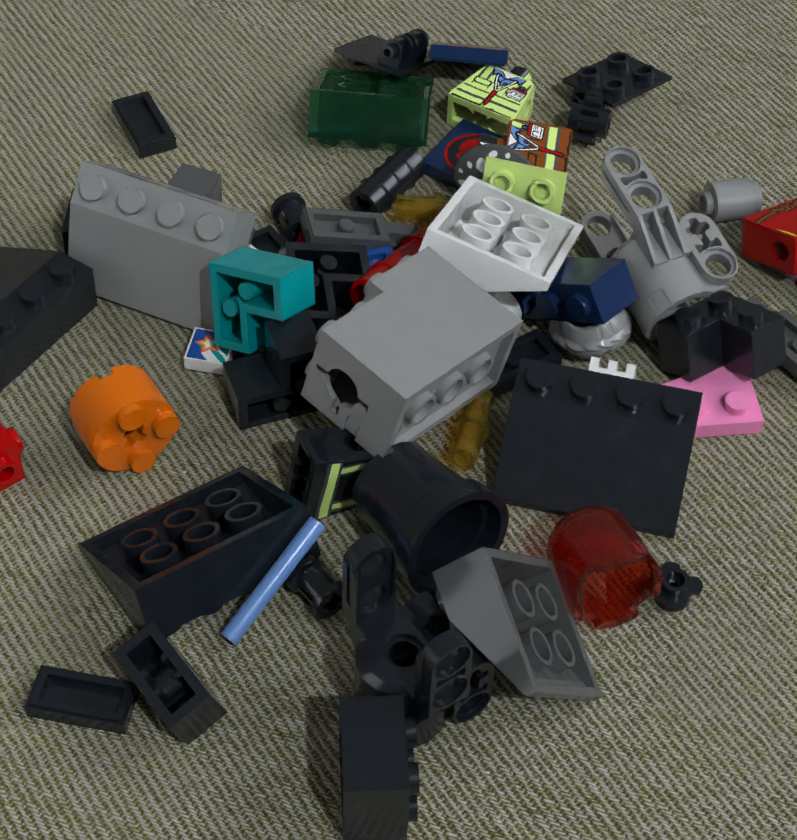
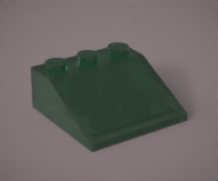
M321 67L310 90L308 137L317 138L318 143L337 145L341 143V140L356 141L357 146L364 148L380 147V143L396 144L395 148L398 150L405 146L416 151L419 150V146L427 147L435 76L406 74L399 79H392L374 71Z

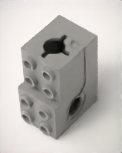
M429 246L413 256H404L396 266L388 271L374 274L363 289L365 294L364 300L357 303L348 314L336 321L333 319L327 321L319 329L315 337L317 345L313 357L305 369L307 376L301 395L340 429L344 430L346 428L355 436V441L374 457L379 454L382 458H385L395 451L391 446L397 443L414 442L495 386L523 323V320Z

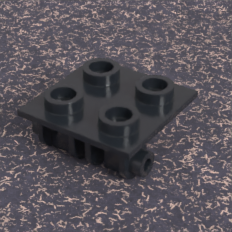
M419 28L388 40L370 34L334 48V52L346 56L349 63L358 66H372L379 69L381 75L392 79H399L406 74L418 71L420 68L435 62V60H431L432 58L426 55L429 36L424 30Z
M615 52L608 55L606 59L591 66L580 68L576 73L563 78L562 82L574 88V95L571 96L572 104L573 102L583 104L585 95L602 98L603 104L614 108L672 80V76L656 69L652 65H647L631 57L627 53Z

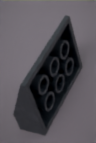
M0 247V392L98 305L92 268L61 251Z
M521 357L508 412L493 492L498 494L507 505L674 539L703 393Z
M242 465L79 543V546L88 562L134 626L141 630L153 621L167 636L176 633L182 625L200 616L216 613L223 607V604L243 594H251L310 515L306 504ZM317 540L302 559L310 555H315L316 557L321 555Z

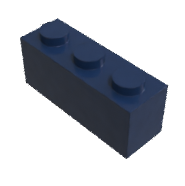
M567 257L548 291L510 292L519 303L522 318L605 324L639 298L625 259Z

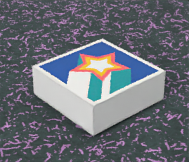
M195 327L183 358L184 369L223 375L222 362L232 360L235 350L216 346L214 330Z

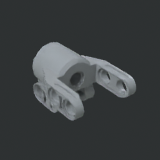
M614 146L607 151L601 165L602 181L632 227V235L630 239L627 237L615 217L602 211H591L585 214L580 222L584 227L578 238L590 258H607L613 255L611 258L625 259L639 297L627 307L645 337L650 341H658V321L673 315L680 308L691 306L690 299L697 297L706 299L711 294L725 290L734 279L738 271L739 262L710 217L702 213L693 212L684 215L678 222L671 203L641 156L630 147ZM616 161L624 162L629 165L632 172L625 175L619 174L611 168L610 164ZM637 194L645 195L652 201L653 206L650 208L639 207L632 201L631 197ZM599 223L607 229L608 234L596 236L588 230L587 225ZM688 230H690L691 233H693V234H692V235H689V234L687 233ZM698 234H701V235H702V239H701V240H700V238L697 236ZM710 261L721 263L726 268L727 274L723 276L714 275L707 269L706 263Z

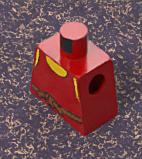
M797 198L743 217L741 255L790 275H797Z

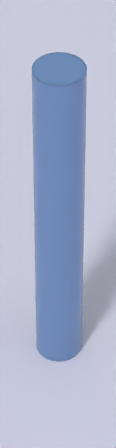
M311 516L308 518L220 633L234 645L238 644L324 531L325 527Z

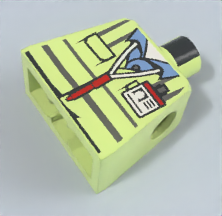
M485 65L448 93L446 124L456 127L463 119H466L503 136L510 120L528 121L533 109L535 89L530 73L521 66H516L510 72H507L493 65Z

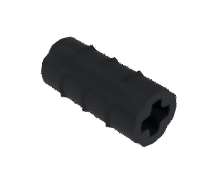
M407 146L401 147L395 154L388 156L385 159V163L380 167H376L373 173L368 178H364L361 184L350 193V205L353 210L381 214L388 211L391 205L396 200H400L403 194L408 189H412L415 183L426 173V163L423 157L416 150Z

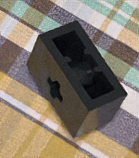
M153 621L112 653L167 727L187 745L228 713L173 641Z

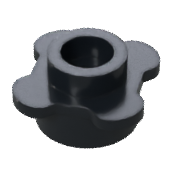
M665 562L661 567V572L655 578H648L645 583L647 594L653 596L654 602L661 609L669 612L684 610L689 605L691 596L699 595L703 588V583L698 577H690L676 562Z

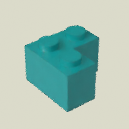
M242 246L209 262L216 346L251 354L265 346V321L271 319L284 321L315 304L312 261Z

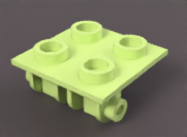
M487 156L482 181L561 215L568 173Z

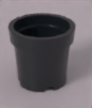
M400 442L391 446L395 450L393 453L385 458L377 454L366 464L355 482L352 500L357 503V510H355L357 516L374 533L380 534L393 549L397 557V570L418 594L430 590L436 593L437 585L432 573L433 571L481 547L500 549L508 528V508L505 501L498 494L476 480L464 479L429 454L419 444Z

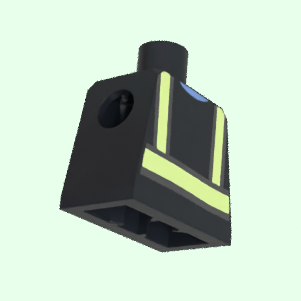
M339 427L299 430L296 433L285 492L306 504L309 515L317 521L355 508L357 503L352 500L355 482L363 468L374 456L355 441V436L346 428L344 430Z

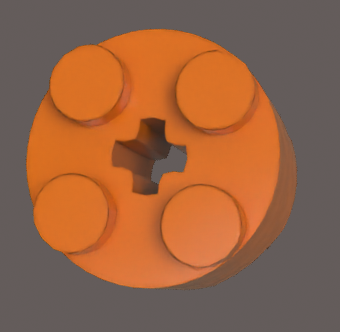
M118 365L110 368L113 374L100 380L95 375L78 389L70 403L69 415L72 418L74 430L99 466L110 471L132 469L136 473H142L152 468L156 463L157 455L167 446L172 436L178 431L180 420L146 371L133 365Z

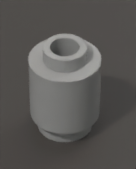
M744 177L707 182L704 186V191L699 193L698 203L702 214L710 217L713 222L743 219V217L761 211L763 198L759 183L756 180L749 181Z

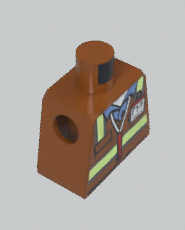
M513 119L509 121L502 138L481 133L477 145L488 143L506 145L521 152L531 162L532 166L567 173L573 130L565 127Z

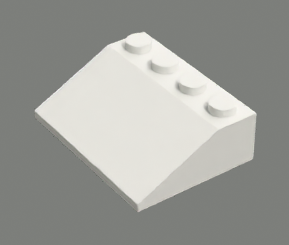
M469 176L427 228L419 251L429 246L486 292L548 291L584 226L480 179Z

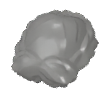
M623 309L605 324L550 320L548 331L553 341L559 343L571 355L590 360L591 356L600 358L626 343L631 335V317Z

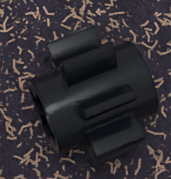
M585 95L583 104L573 102L567 128L572 129L576 133V142L594 146L596 137L607 138L612 119V110L603 108L602 98Z

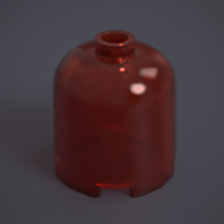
M601 505L583 506L569 512L560 519L550 532L545 550L547 558L552 560L567 602L578 621H591L596 629L617 627L639 616L636 607L643 603L650 594L653 599L657 598L660 594L664 581L660 565L630 522L616 509Z

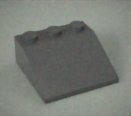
M481 547L432 572L437 585V602L442 611L448 616V619L526 697L596 701L603 697L552 560Z

